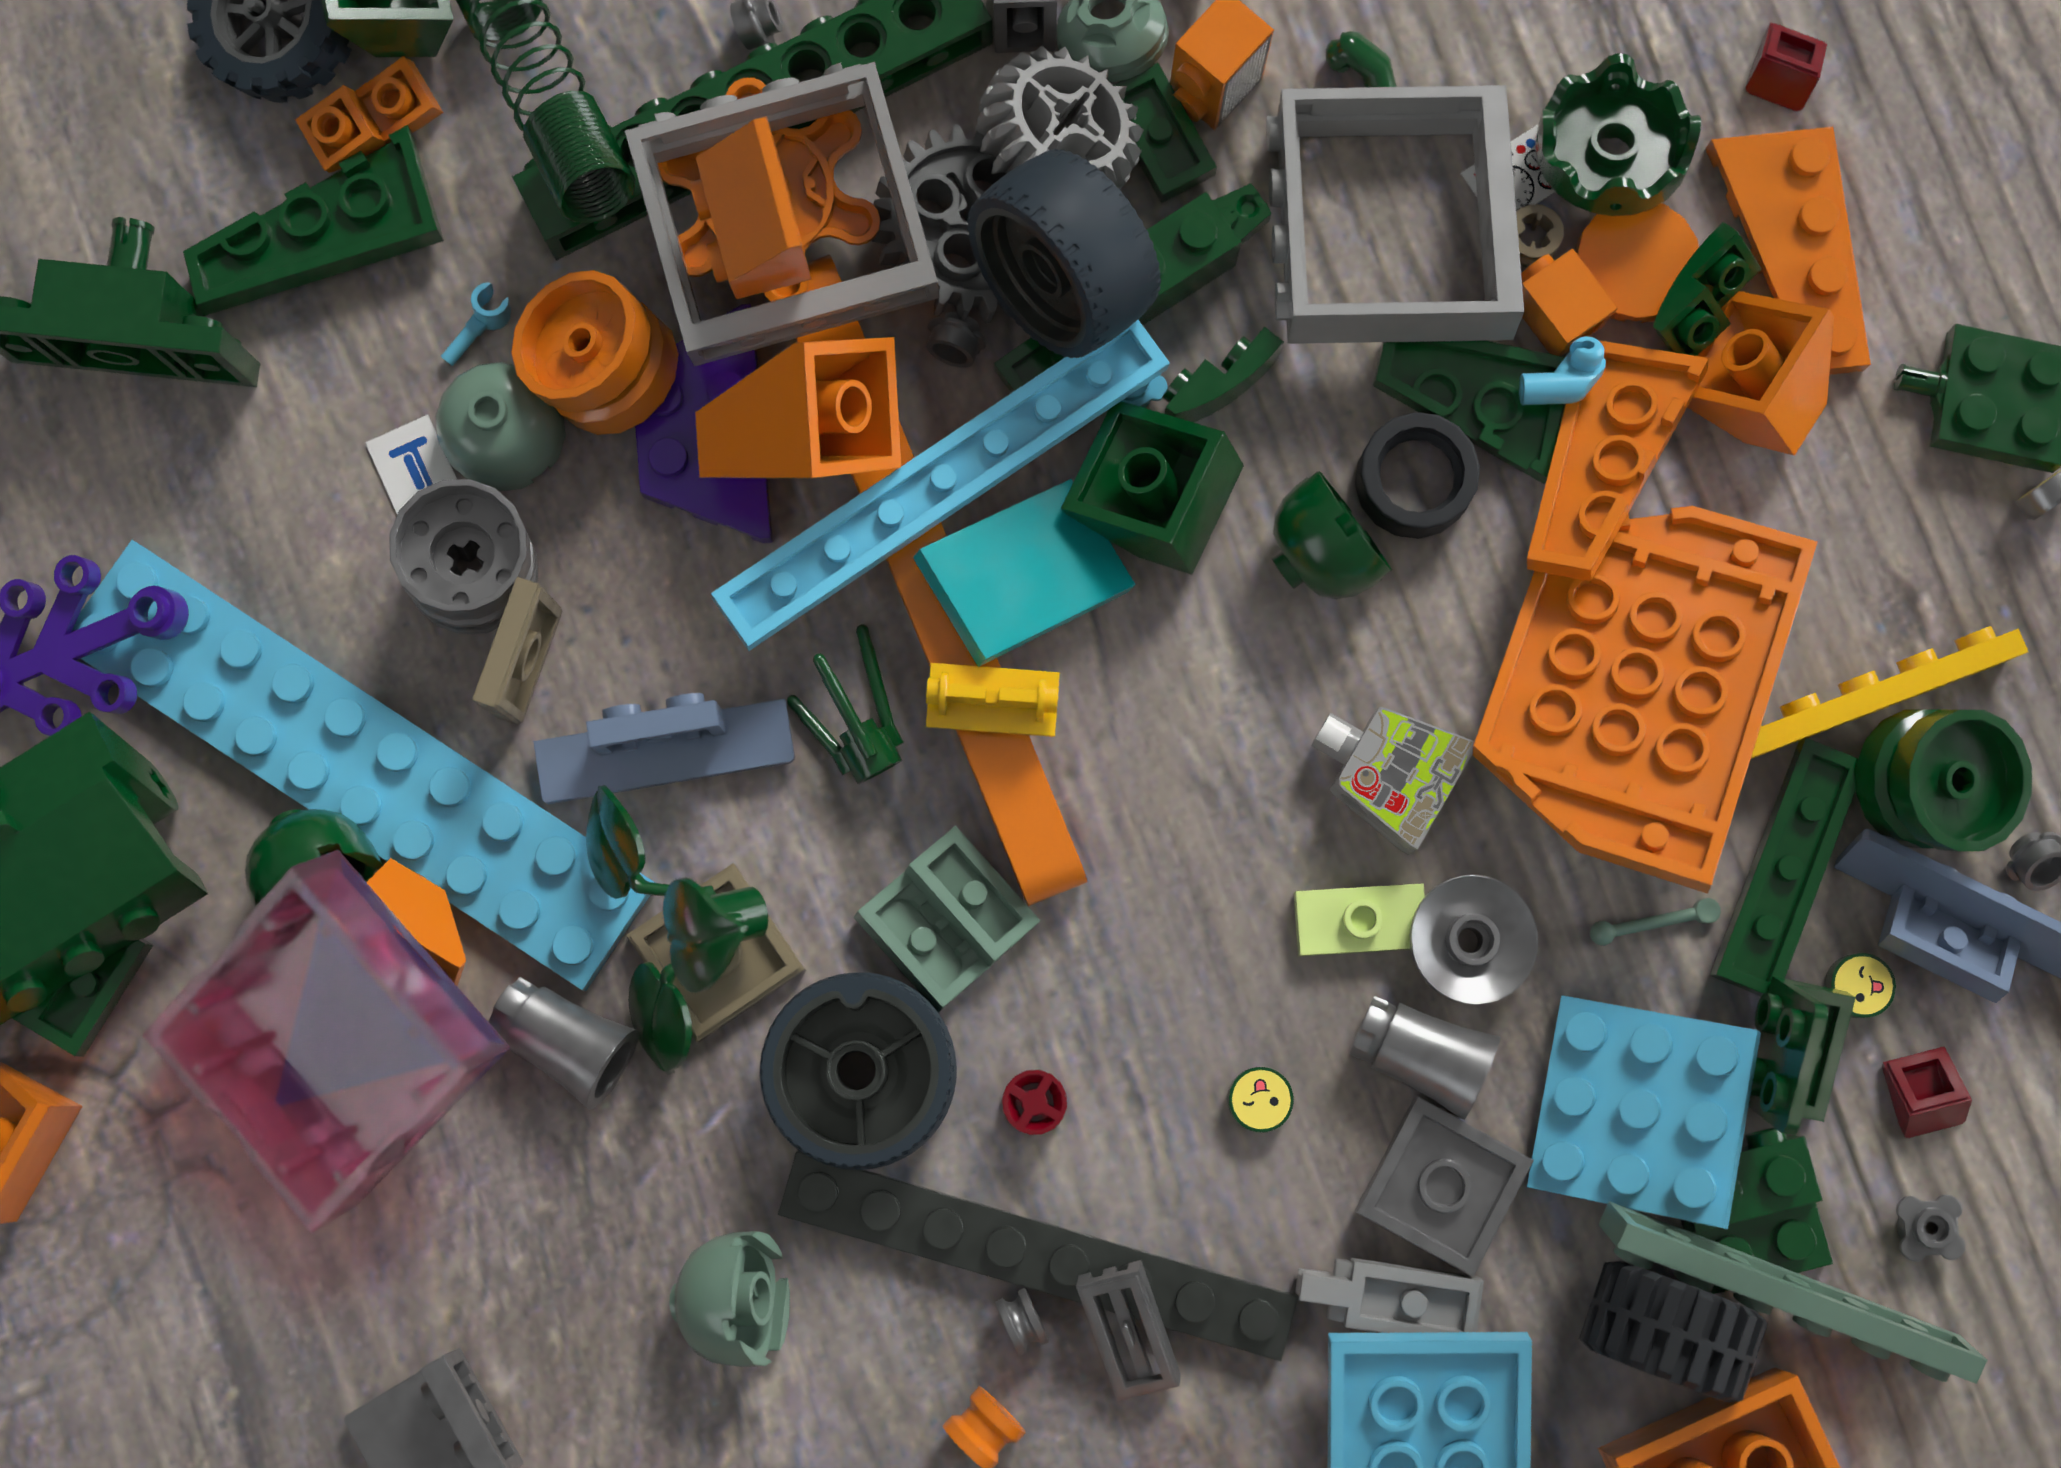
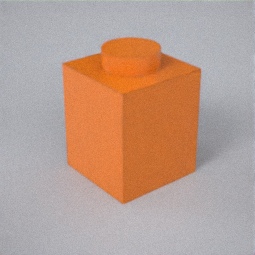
M1573 248L1555 261L1550 254H1546L1521 273L1524 302L1522 318L1549 354L1564 355L1570 351V345L1574 340L1580 337H1590L1600 330L1618 309Z

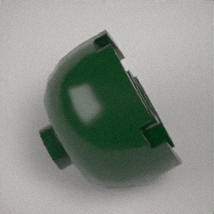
M1320 471L1298 483L1282 499L1274 515L1273 534L1281 552L1275 555L1272 560L1293 589L1304 582L1319 596L1332 599L1354 597L1379 583L1382 577L1392 571L1368 532L1362 529L1352 515V510Z
M293 809L276 816L269 826L259 834L246 857V886L260 921L269 929L292 932L301 930L296 920L316 915L322 925L338 859L362 886L374 875L376 869L379 870L382 867V862L365 833L346 816L329 810Z

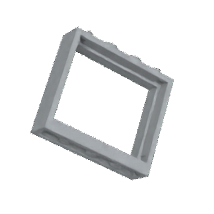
M875 62L864 65L858 64L842 69L841 63L827 68L824 71V76L799 82L796 78L779 79L764 86L760 94L742 99H737L734 95L718 96L705 101L700 106L701 110L677 117L674 113L670 112L655 114L656 121L641 124L637 128L625 131L686 352L694 366L940 298L938 280ZM865 106L910 263L702 321L658 163L707 150L754 119L767 116L772 132Z
M1506 85L1282 89L1277 116H1267L1266 144L1268 152H1278L1279 169H1270L1269 203L1270 207H1281V225H1273L1272 261L1273 263H1283L1284 282H1276L1274 306L1276 320H1286L1287 344L1513 340L1524 314ZM1473 134L1485 301L1308 304L1299 137Z

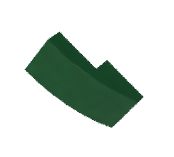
M1722 222L1690 257L1671 285L1659 308L1653 328L1670 352L1698 356L1731 324L1721 308L1762 269L1740 233L1725 222Z
M1264 326L1252 342L1243 336L1230 350L1221 364V367L1227 371L1226 374L1206 359L1193 374L1186 368L1183 369L1172 381L1162 397L1168 402L1164 414L1196 422L1230 404L1253 386L1279 358L1284 341Z

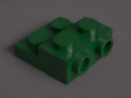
M1774 1127L1745 1135L1748 1146L1741 1148L1728 1229L1681 1220L1683 1230L1796 1273L1833 1264L1816 1202L1823 1201L1806 1138L1805 1136H1786V1133H1781ZM1714 1285L1709 1293L1717 1294L1729 1290Z

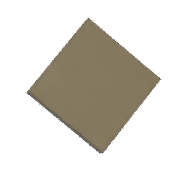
M516 577L472 698L474 702L498 719L519 725L520 722L523 723L563 612L558 603L538 583Z
M734 863L700 885L701 887L711 885L716 894L750 887ZM663 911L626 935L643 962L653 963L660 974L662 969L671 963V944L667 940L668 931L664 923ZM768 914V928L764 936L742 941L723 974L708 990L691 993L681 985L677 977L673 985L679 989L688 1006L692 1022V1036L696 1042H701L806 971V969Z

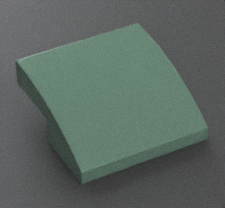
M956 826L911 862L905 872L860 908L853 917L938 1013L1041 921Z

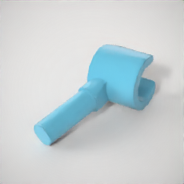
M489 282L480 284L472 292L471 304L474 314L466 322L463 330L440 356L451 366H454L478 336H481L486 329H501L510 320L511 307L508 297L495 310L488 311L482 309L490 301L494 293L492 284Z

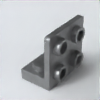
M461 1348L439 1357L419 1369L420 1371L347 1414L344 1418V1422L369 1468H518L524 1463Z

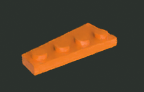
M1834 127L1711 139L1705 149L1713 168L1718 166L1728 189L1725 195L1734 218L1739 217L1752 246L1750 251L1762 268L1758 274H1764L1773 298L1829 309L1834 315L1829 375L1864 371L1871 365Z
M1600 341L1605 349L1604 359L1606 360L1603 375L1584 399L1576 403L1566 404L1527 555V570L1586 581L1592 580L1706 375L1709 358Z

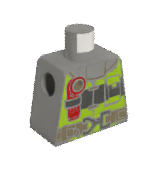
M1379 707L1372 714L1363 731L1330 713L1311 746L1343 764L1329 788L1331 793L1400 851L1410 855L1418 850L1471 758L1474 741L1388 708Z

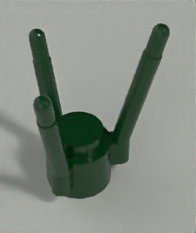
M864 624L857 626L856 633L881 728L877 727L873 718L861 723L837 676L833 673L825 656L820 653L813 657V663L848 728L846 732L839 736L844 747L838 743L796 695H790L787 698L788 706L832 756L842 776L851 772L857 784L863 783L900 763L902 759L896 747L904 743L894 724L875 649L872 645L868 627Z

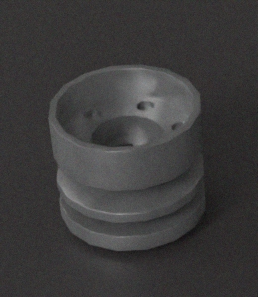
M471 479L442 480L417 491L399 510L389 534L390 562L400 584L410 596L417 609L436 626L459 634L489 633L499 627L516 577L535 583L538 582L537 554L515 506L494 487ZM477 556L482 568L478 572L467 569L462 574L457 567V563L461 559L471 562Z

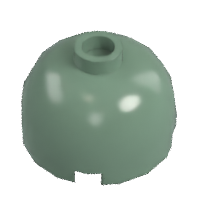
M504 362L479 364L458 375L443 392L435 415L438 442L450 465L464 478L494 487L499 492L523 489L534 483L532 479L541 475L547 467L551 469L559 459L566 437L564 417L555 407L546 404L528 389L517 376L514 365Z
M751 1231L734 1232L714 1237L691 1252L678 1275L677 1283L671 1289L669 1299L670 1312L673 1319L678 1323L682 1336L697 1355L711 1363L737 1367L766 1366L772 1362L765 1357L767 1352L780 1351L785 1341L790 1314L788 1278H780L777 1282L775 1280V1268L772 1259H783L779 1246L769 1234Z

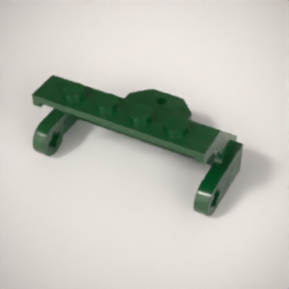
M90 711L0 767V1025L21 1012L36 1008L52 992L78 976L93 972L106 958L133 941L150 936L159 928L160 924L208 895L199 875L172 853L154 824L178 810L177 800L167 782L148 759Z

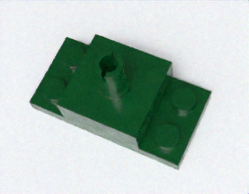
M124 217L112 219V235L107 265L38 259L31 304L24 300L0 296V355L11 363L257 387L260 363L241 345V341L233 338L222 328L223 324L221 322L205 317L196 305L195 298L168 272L147 270L151 239L155 228L145 221L130 218V225L126 226V219Z

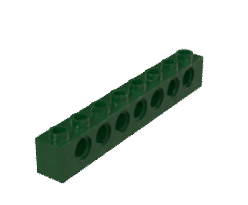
M858 0L855 8L834 18L832 16H822L814 19L804 26L800 35L780 45L776 43L764 44L749 53L745 62L725 72L721 70L707 72L694 80L690 85V89L670 99L661 97L650 100L636 110L634 117L613 127L608 126L627 163H629L632 155L625 134L626 130L656 121L655 114L670 112L674 113L677 117L701 110L700 106L705 101L726 95L728 88L735 81L742 78H755L767 85L779 79L795 78L799 72L805 69H817L824 74L827 68L841 63L842 69L858 64L864 65L875 62L884 96L887 97L992 45V18L982 0ZM915 15H924L933 20L929 27L922 30H912L904 25L908 18ZM860 42H871L879 47L874 54L864 58L855 57L849 53L851 47ZM865 106L851 109L850 111L855 113L865 108ZM817 119L793 125L788 128H805L810 126ZM534 158L524 166L522 172L512 176L547 246L557 261L648 215L635 167L629 166L636 179L634 193L627 204L616 214L601 221L590 223L572 222L561 215ZM663 182L669 205L692 194L690 190Z

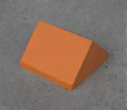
M0 1062V1224L18 1221L82 1108V1105Z

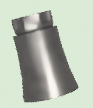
M518 978L515 983L509 985L495 1003L491 1017L486 1024V1029L493 1036L505 1041L507 1049L529 1061L554 1079L589 1110L598 1106L616 1085L635 1051L639 1038L637 1030L594 1014L566 1000L546 987L538 989L523 978Z
M1374 996L1349 1054L1370 1063L1373 1062L1372 1069L1401 1081L1432 1098L1465 1120L1485 1081L1501 1037L1460 1027L1426 1015L1401 1003L1396 1008L1395 1005Z

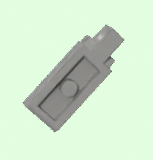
M1351 1258V1261L1335 1259L1333 1273L1298 1268L1295 1295H1298V1300L1327 1304L1326 1318L1342 1322L1346 1328L1378 1333L1477 1332L1484 1280L1475 1276Z

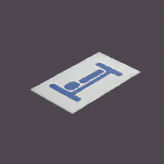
M425 415L365 442L397 514L417 491L442 480H457L449 461L439 445L437 433L429 415Z

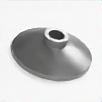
M1465 875L1439 884L1423 898L1412 919L1410 948L1413 961L1420 975L1436 992L1459 1003L1486 1004L1510 995L1529 976L1537 956L1538 933L1531 910L1523 898L1510 886L1487 876ZM1464 929L1471 930L1477 937V947L1472 953L1463 951L1458 944V936Z

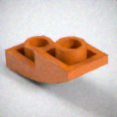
M403 56L355 91L342 85L296 118L295 121L324 171L332 173L342 169L339 163L362 151L364 156H367L392 142L388 135L408 125L413 133L444 112L415 63Z

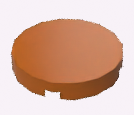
M1661 203L1651 210L1634 215L1607 216L1596 214L1578 238L1575 252L1618 307L1610 319L1622 322L1626 320L1642 321L1641 323L1655 321L1668 290L1690 257L1699 248L1696 235L1685 218Z

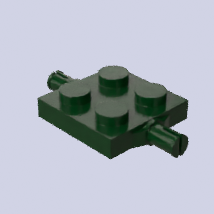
M1956 323L1946 334L1943 361L1936 372L1907 366L1906 364L1899 366L1895 375V380H1897L1894 383L1895 390L1930 396V404L1934 416L1930 447L2054 473L2061 467V346Z

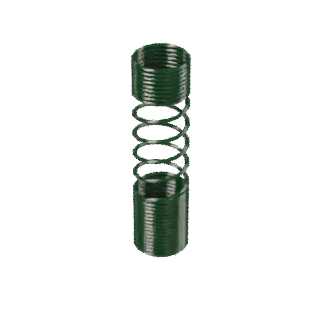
M456 0L474 38L480 42V51L483 57L491 64V73L496 83L502 87V95L507 105L514 110V120L518 128L523 131V138L561 215L572 222L590 223L601 221L616 214L627 204L634 193L636 179L594 96L584 91L586 81L582 73L572 68L574 58L571 51L561 45L562 34L557 26L550 23L551 13L548 6L543 3V0H493L479 3L480 0ZM543 10L545 15L544 22L536 21ZM542 26L529 39L516 44L504 45L508 39L524 33L530 27ZM546 28L551 29L556 36L555 44H545L531 48L520 55L510 67L497 62L501 49H516L530 44L540 37ZM487 40L500 41V42H499L498 44H496V43L489 42V41H487ZM486 46L495 48L492 57H490ZM553 49L549 55L539 62L525 67H516L523 59L534 52ZM558 50L565 53L568 60L567 68L557 67L543 71L532 78L522 89L508 85L512 72L528 71L537 68L553 58ZM497 69L507 71L503 80ZM564 72L561 77L549 85L538 89H529L533 83L547 75ZM569 73L575 75L580 83L578 91L571 90L556 94L544 101L533 112L520 108L524 94H537L552 89L561 83ZM508 91L518 93L515 103H513ZM520 114L529 116L525 124H523Z

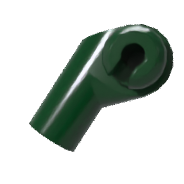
M1342 32L1340 39H1334L1326 46L1325 56L1331 69L1344 73L1352 68L1363 77L1365 88L1397 87L1389 56L1361 33Z

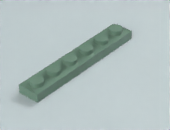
M1610 1201L1598 1224L1614 1243L1615 1248L1613 1252L1635 1266L1651 1269L1653 1263L1656 1262L1675 1269L1673 1275L1682 1282L1706 1292H1711L1714 1285L1733 1291V1298L1759 1313L1770 1315L1775 1307L1793 1314L1792 1320L1795 1323L1820 1336L1830 1337L1833 1330L1852 1337L1851 1342L1855 1346L1878 1358L1888 1360L1892 1352L1910 1359L1909 1364L1936 1380L1947 1382L1952 1374L1977 1384L1988 1361L1961 1335Z

